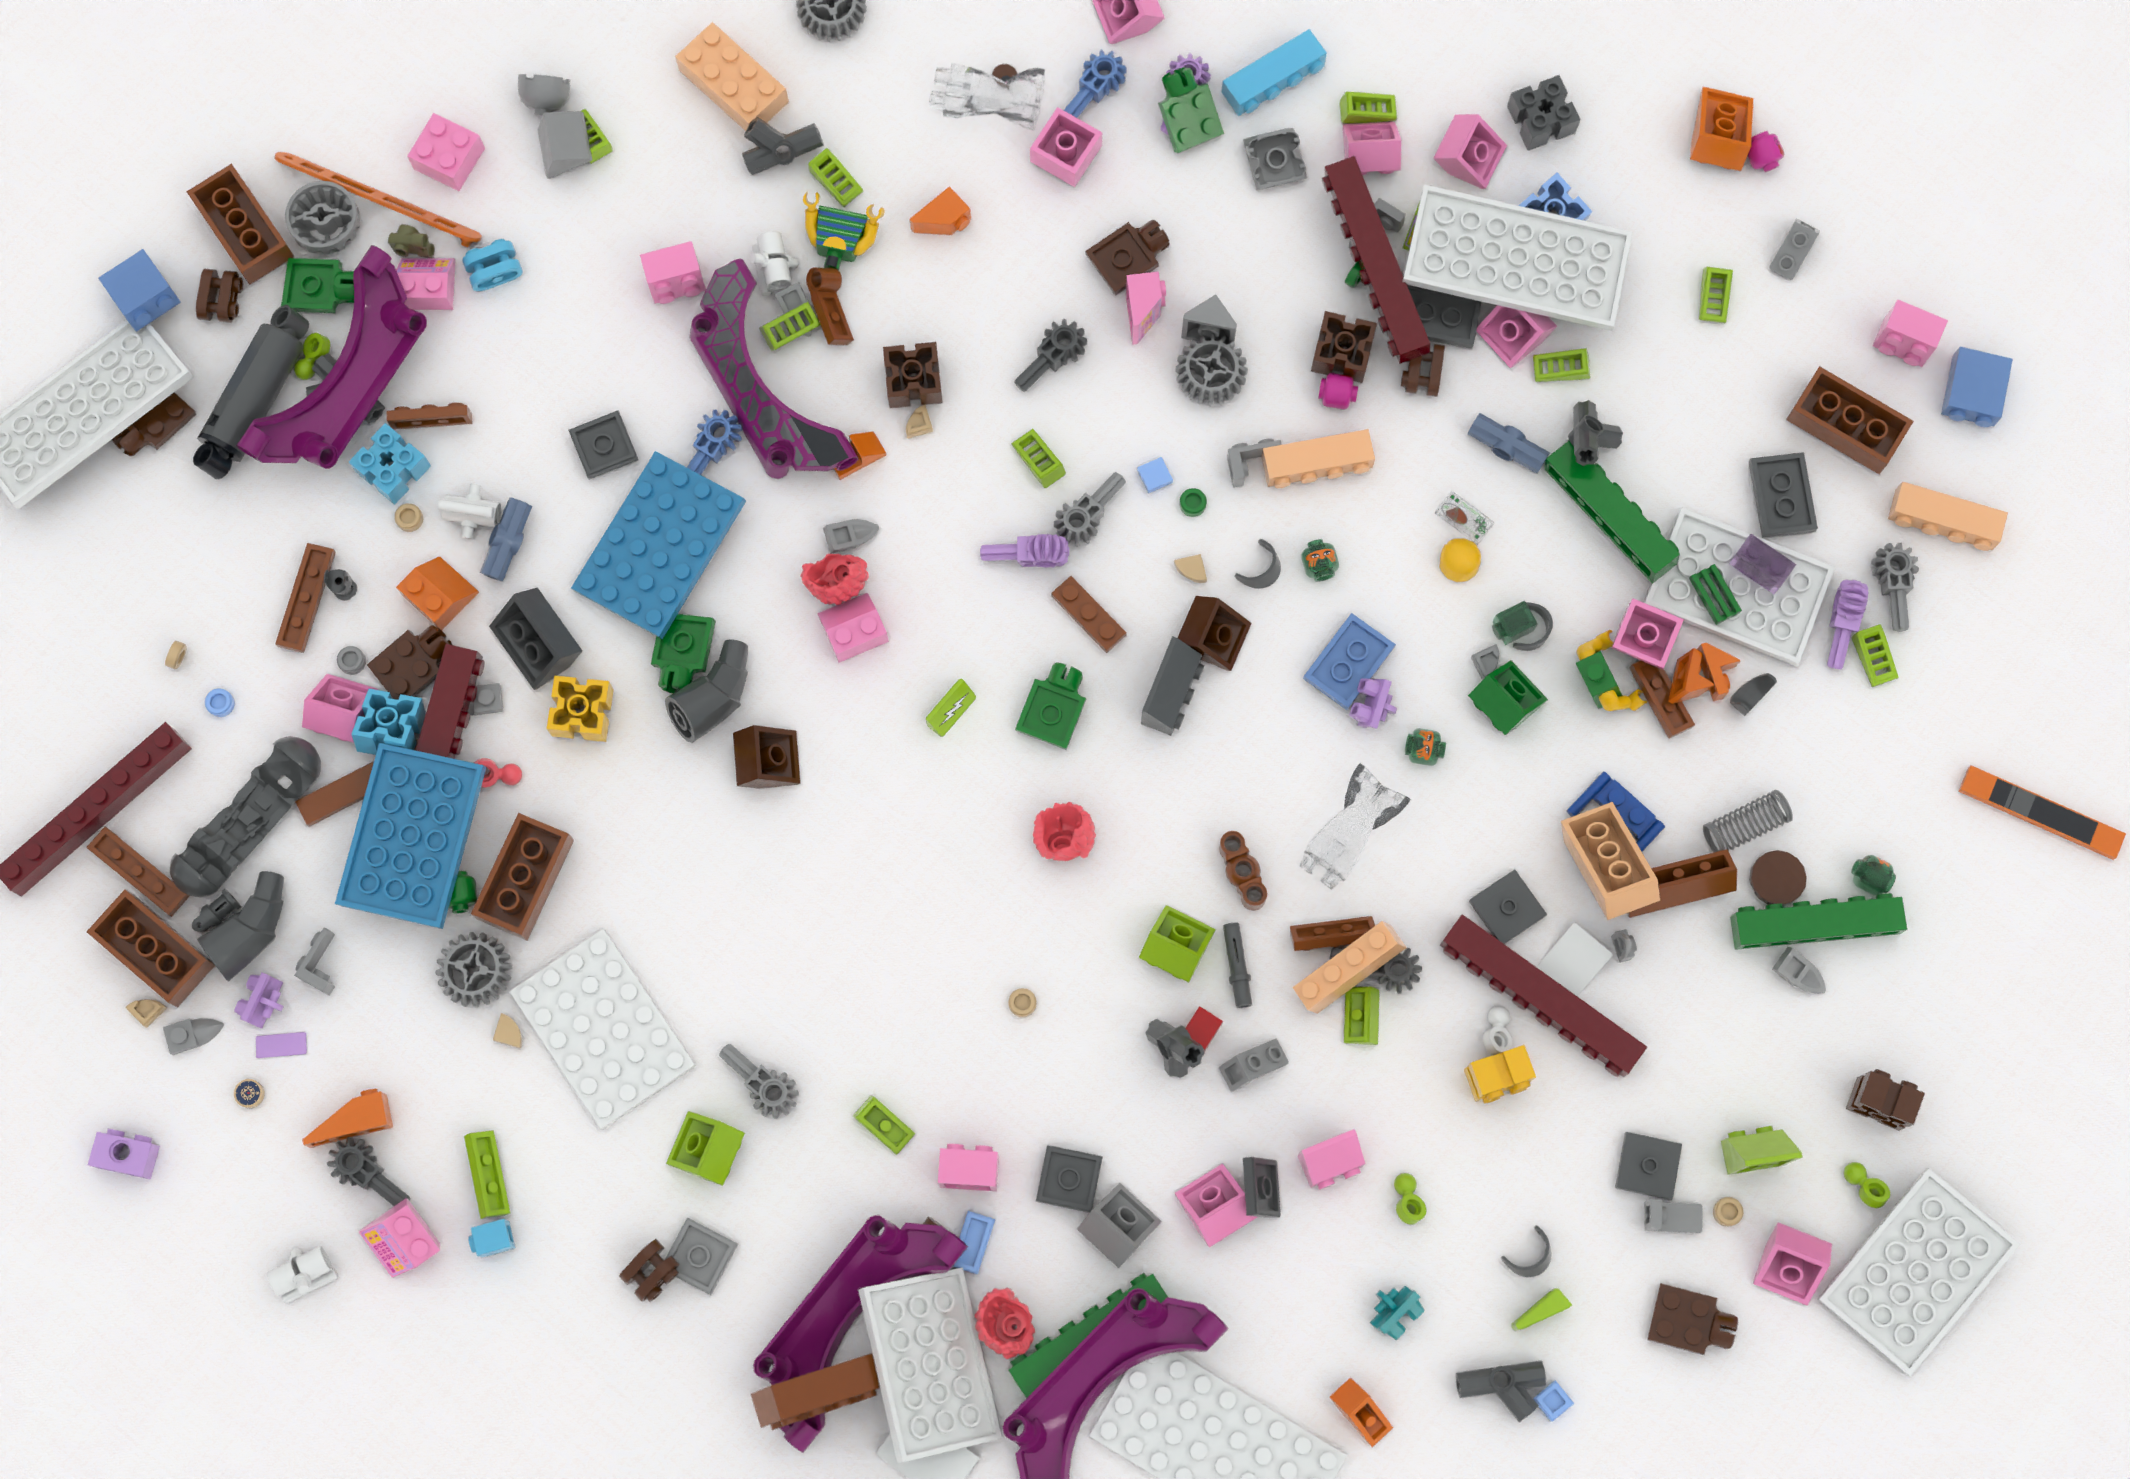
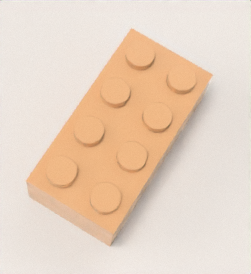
M713 22L675 56L679 71L745 131L753 119L759 117L767 123L789 103L786 88Z
M1613 802L1561 821L1564 843L1607 920L1660 901L1658 879Z

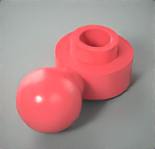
M481 758L474 762L475 764L484 765L489 769V773L484 775L481 787H490L498 779H501L507 785H516L522 778V771L516 764H507L503 768H498L496 763L488 758Z

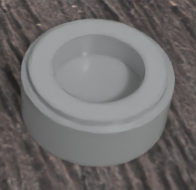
M348 646L338 653L337 664L344 673L355 675L364 669L366 657L359 648Z

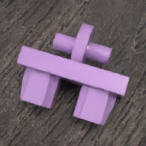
M1360 679L1357 689L1359 693L1366 695L1364 704L1354 703L1349 714L1350 717L1359 721L1358 726L1377 729L1379 721L1385 722L1387 713L1396 714L1397 708L1390 705L1393 696L1388 694L1391 681L1386 679Z
M262 972L260 976L250 975L246 986L247 989L253 992L248 1001L244 999L238 1001L234 1011L241 1016V1020L262 1029L266 1019H270L274 1009L282 1012L284 1006L277 1003L281 995L279 991L283 982Z

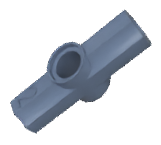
M1481 413L1476 417L1468 431V435L1491 447L1493 453L1499 458L1506 461L1514 460L1538 474L1550 453L1527 440L1524 433L1519 429L1509 425L1504 427Z
M509 497L501 520L495 525L488 543L490 548L480 570L481 574L498 581L504 580L512 557L517 554L524 537L522 532L532 509L531 505Z

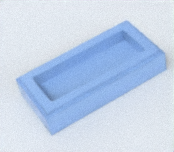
M971 1211L967 1212L959 1238L967 1244L968 1248L953 1267L963 1268L964 1271L978 1275L995 1219Z

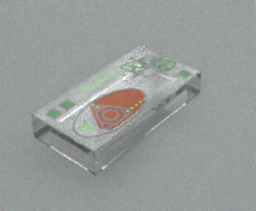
M1452 490L1435 511L1436 515L1477 545L1495 523Z

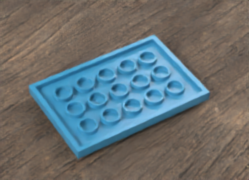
M655 451L571 589L663 639L745 505L746 500Z
M379 743L335 904L443 929L487 767Z

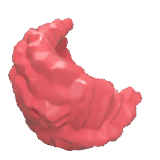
M827 554L821 561H817L815 564H803L800 577L809 592L821 602L829 605L833 603L841 605L842 602L850 600L853 596H858L860 590L864 588L869 574L866 571V561L860 557H854L851 554Z
M1072 802L1067 804L1055 803L1053 808H1046L1045 811H1040L1034 821L1033 842L1036 844L1040 855L1045 857V859L1069 861L1078 856L1081 858L1088 857L1095 844L1094 839L1096 837L1091 815L1084 811L1082 806L1075 805Z
M994 1288L991 1292L986 1293V1296L979 1303V1310L975 1313L977 1320L975 1329L979 1332V1340L983 1341L986 1346L997 1354H1002L1004 1358L1009 1359L1016 1357L1017 1354H1024L1030 1348L1034 1340L1033 1334L1035 1333V1328L1031 1323L1033 1316L1029 1312L1028 1306L1021 1303L1010 1288Z

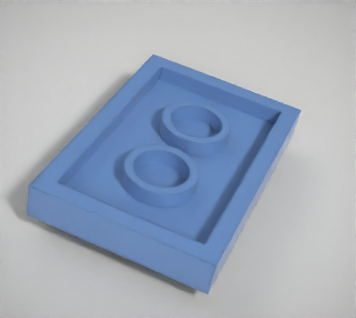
M1351 613L1306 672L1303 679L1348 710L1360 694L1357 689L1360 679H1371L1395 648L1396 644Z

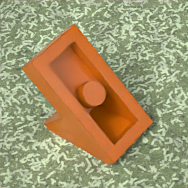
M874 431L849 435V443L858 456V460L847 469L839 471L837 468H834V471L839 480L886 456L887 453Z
M1702 643L1697 649L1703 653L1700 665L1702 666L1704 677L1715 684L1714 687L1709 689L1714 702L1724 699L1729 693V678L1722 671L1735 668L1740 663V660L1708 643Z
M1693 648L1677 659L1668 702L1674 704L1696 698L1714 687V683L1699 675L1702 668L1700 663L1703 654L1699 650Z

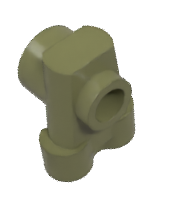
M401 224L397 233H390L388 243L399 256L407 257L409 253L427 258L434 256L435 247L434 244L429 243L427 234L419 233L416 228L410 225Z

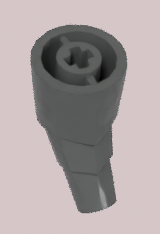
M725 640L719 660L715 661L707 676L699 677L665 699L667 713L676 730L686 741L693 743L741 706L740 698L748 674L746 670L748 645L744 642Z
M260 872L254 894L249 897L242 910L233 914L197 939L228 982L251 963L276 937L274 932L284 902L281 899L284 877L278 873Z

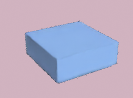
M1162 457L1137 467V471L1148 494L1173 483V479Z
M1556 1380L1532 1398L1550 1422H1553L1574 1404Z

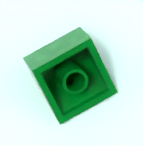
M1512 660L1488 674L1468 695L1473 700L1475 707L1483 711L1492 721L1493 726L1497 730L1502 731L1504 735L1516 729L1548 701L1544 694Z

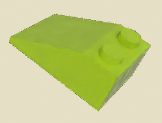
M1773 1126L1757 1128L1756 1134L1746 1135L1745 1130L1728 1133L1729 1138L1721 1141L1727 1175L1780 1167L1803 1158L1802 1152L1782 1129L1773 1131Z

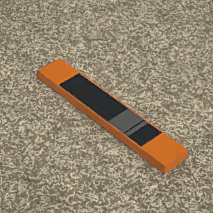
M1972 765L1968 767L1958 791L2112 860L2117 858L2126 835L2122 831Z

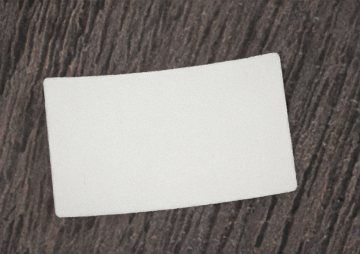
M1573 923L1536 967L1578 997L1613 954L1577 923Z

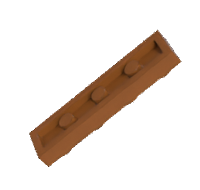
M307 543L275 643L277 647L304 653L326 585L324 573L326 570L330 571L336 553L334 549Z
M104 827L86 847L171 917L190 896L180 891L170 878L107 827Z

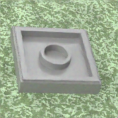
M687 1217L665 1259L673 1256L680 1264L676 1269L679 1272L676 1276L677 1278L712 1295L738 1244Z

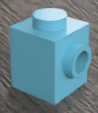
M506 1219L472 1227V1235L468 1236L472 1253L476 1252L477 1256L482 1258L516 1249L510 1222Z

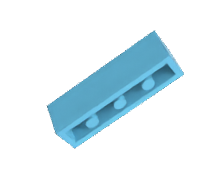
M1308 29L1223 80L1221 93L1238 116L1245 112L1247 114L1251 113L1263 101L1267 99L1273 100L1283 89L1288 86L1294 87L1302 81L1303 77L1310 73L1316 74L1322 70L1325 65L1327 52L1312 31Z

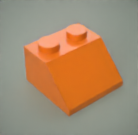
M440 556L415 567L396 586L408 602L441 630L479 593L476 588Z

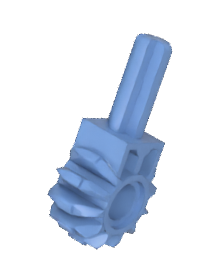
M1102 49L1099 51V56L1091 53L1090 61H1085L1083 64L1085 70L1079 79L1080 91L1064 111L1078 118L1092 100L1099 103L1105 95L1108 96L1110 89L1118 92L1119 84L1125 83L1124 74L1127 72L1126 66L1122 65L1123 59L1121 56L1114 58L1113 51L1105 55ZM1102 70H1108L1110 72L1108 75L1099 74V72Z
M713 409V417L711 418L706 414L703 415L706 423H698L697 425L698 429L702 432L697 434V439L692 445L697 453L687 466L688 469L701 475L711 460L718 463L721 457L727 454V447L736 450L733 441L739 442L742 440V437L737 433L743 429L740 424H736L738 418L735 415L729 417L727 410H724L719 415L718 411ZM724 427L726 429L722 437H714V432L717 428Z

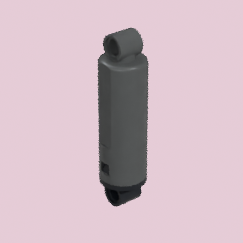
M283 305L274 312L271 317V324L260 325L197 438L203 445L195 452L193 463L214 479H221L227 475L231 469L232 460L241 462L245 453L236 445L254 419L266 417L304 349L303 344L299 340L307 333L309 322L288 305Z

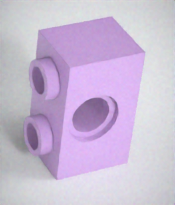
M108 1129L107 1134L96 1133L88 1161L89 1166L151 1180L160 1146L151 1143L152 1138L135 1134L134 1139L124 1137L125 1132ZM128 1146L130 1149L129 1156L121 1160L120 1151L123 1147Z

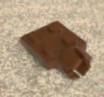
M1150 220L1140 228H1134L1128 222L1085 251L1086 256L1115 296L1126 289L1127 275L1149 273L1159 267L1155 257L1158 253L1169 247L1170 244L1164 229H1159L1161 225L1156 220Z
M174 392L115 436L112 441L119 449L124 448L125 451L123 453L128 456H134L147 445L158 450L195 417L196 412Z
M434 625L429 626L417 636L412 631L407 630L369 662L367 666L384 688L390 692L393 699L398 700L400 694L415 697L436 679L445 644L452 645L450 639L447 641L445 639L446 634Z
M1660 1283L1647 1340L1705 1355L1706 1348L1711 1345L1725 1349L1732 1347L1736 1335L1720 1331V1328L1736 1332L1738 1318L1735 1315L1719 1311L1716 1306L1717 1298Z

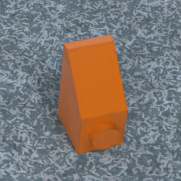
M949 186L910 218V227L914 233L952 235L957 230L962 231L968 226L971 219V211L968 205Z
M1351 1377L1330 1396V1399L1371 1447L1393 1429V1426L1370 1395Z

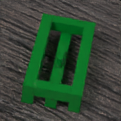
M1715 564L1690 576L1689 580L1716 625L1742 611ZM1709 574L1712 575L1714 581L1716 582V584H1717V586L1719 587L1721 593L1723 594V596H1724V598L1726 599L1728 605L1730 606L1731 611L1729 610L1728 606L1726 605L1725 601L1723 600L1721 594L1719 593L1718 589L1716 588V586H1715L1714 582L1712 581L1711 577L1709 576ZM1699 579H1704L1709 590L1711 591L1712 596L1714 597V599L1716 600V602L1718 603L1719 607L1723 612L1722 616H1720L1718 610L1716 609L1715 605L1713 604L1711 598L1709 597L1708 593L1706 592L1704 586L1702 585Z

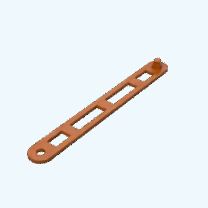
M285 152L275 153V160L322 181L339 184L353 194L459 237L462 240V246L470 247L471 243L481 241L482 235L479 232L293 154Z

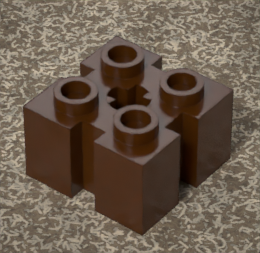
M1325 311L1311 371L1325 375L1332 373L1333 370L1343 372V375L1351 376L1355 382L1363 383L1377 323L1356 318L1355 324L1345 322V315Z
M936 342L915 344V350L905 351L904 345L883 347L889 408L911 406L910 400L921 399V405L943 403ZM916 373V376L910 377V374Z
M1875 1069L1874 1072L1869 1071L1865 1073V1076L1857 1077L1846 1106L1847 1110L1866 1118L1875 1119L1878 1123L1898 1131L1905 1129V1126L1914 1125L1925 1095L1924 1092L1917 1090L1918 1086L1904 1080L1898 1084L1893 1082V1079H1890L1891 1075L1878 1069Z

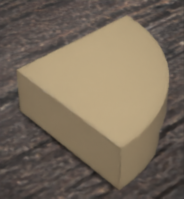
M926 405L918 407L910 416L906 425L907 439L933 432Z
M1201 554L1174 560L1175 567L1180 574L1197 583L1207 582Z
M150 999L137 1000L125 1007L146 1028L167 1009L162 1003Z
M501 1013L493 1041L521 1049L522 1035L515 1021Z

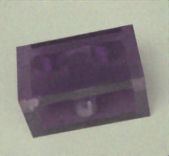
M1753 534L1748 536L1729 563L1772 594L1778 591L1797 565Z

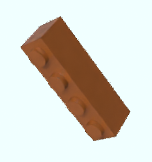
M1728 849L1651 868L1658 879L1660 901L1627 914L1631 918L1737 891V868Z

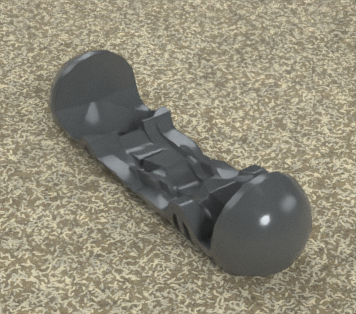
M293 736L276 740L273 743L274 749L271 756L262 765L254 768L251 772L250 780L236 794L232 804L219 812L207 826L199 828L188 841L187 848L183 853L179 855L175 853L170 862V875L180 891L194 897H206L219 890L223 883L231 876V873L237 869V866L247 858L319 777L321 760L317 750L311 743ZM282 775H285L292 781V784L287 789L277 782Z

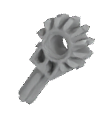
M1116 472L1113 473L1091 497L1085 493L1078 501L1074 500L1073 507L1064 503L1063 511H1056L1055 516L1057 520L1054 521V528L1059 529L1056 535L1065 536L1068 544L1071 540H1075V546L1077 547L1080 546L1081 539L1087 544L1090 543V536H1096L1098 533L1095 527L1099 526L1100 519L1104 515V505L1126 483L1123 476ZM1079 519L1083 522V525L1081 527H1073L1070 525V521Z
M1888 543L1884 546V549L1879 548L1876 551L1877 557L1871 561V564L1877 568L1872 571V575L1881 576L1878 580V584H1881L1882 595L1890 596L1892 629L1897 632H1903L1909 629L1906 595L1913 589V580L1915 579L1913 574L1919 571V567L1914 565L1918 561V557H1911L1909 555L1912 552L1910 547L1904 551L1902 543H1898L1895 548L1891 543ZM1890 561L1897 562L1900 570H1894L1890 565Z
M727 1044L720 1051L719 1056L746 1080L744 1085L752 1092L750 1097L752 1099H759L754 1103L753 1107L756 1110L763 1107L762 1116H768L772 1110L773 1118L778 1119V1110H782L784 1115L787 1116L789 1114L786 1108L787 1104L791 1107H796L797 1103L790 1099V1097L799 1096V1092L794 1089L790 1090L795 1086L796 1082L794 1079L786 1082L787 1073L783 1072L777 1079V1072L775 1070H771L770 1073L762 1064L757 1068L732 1044ZM773 1088H779L782 1091L781 1097L776 1101L768 1100V1092Z

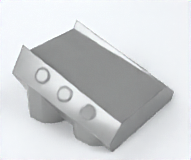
M1294 128L1277 130L1243 139L1256 190L1307 178L1305 163L1299 150V135L1294 131Z

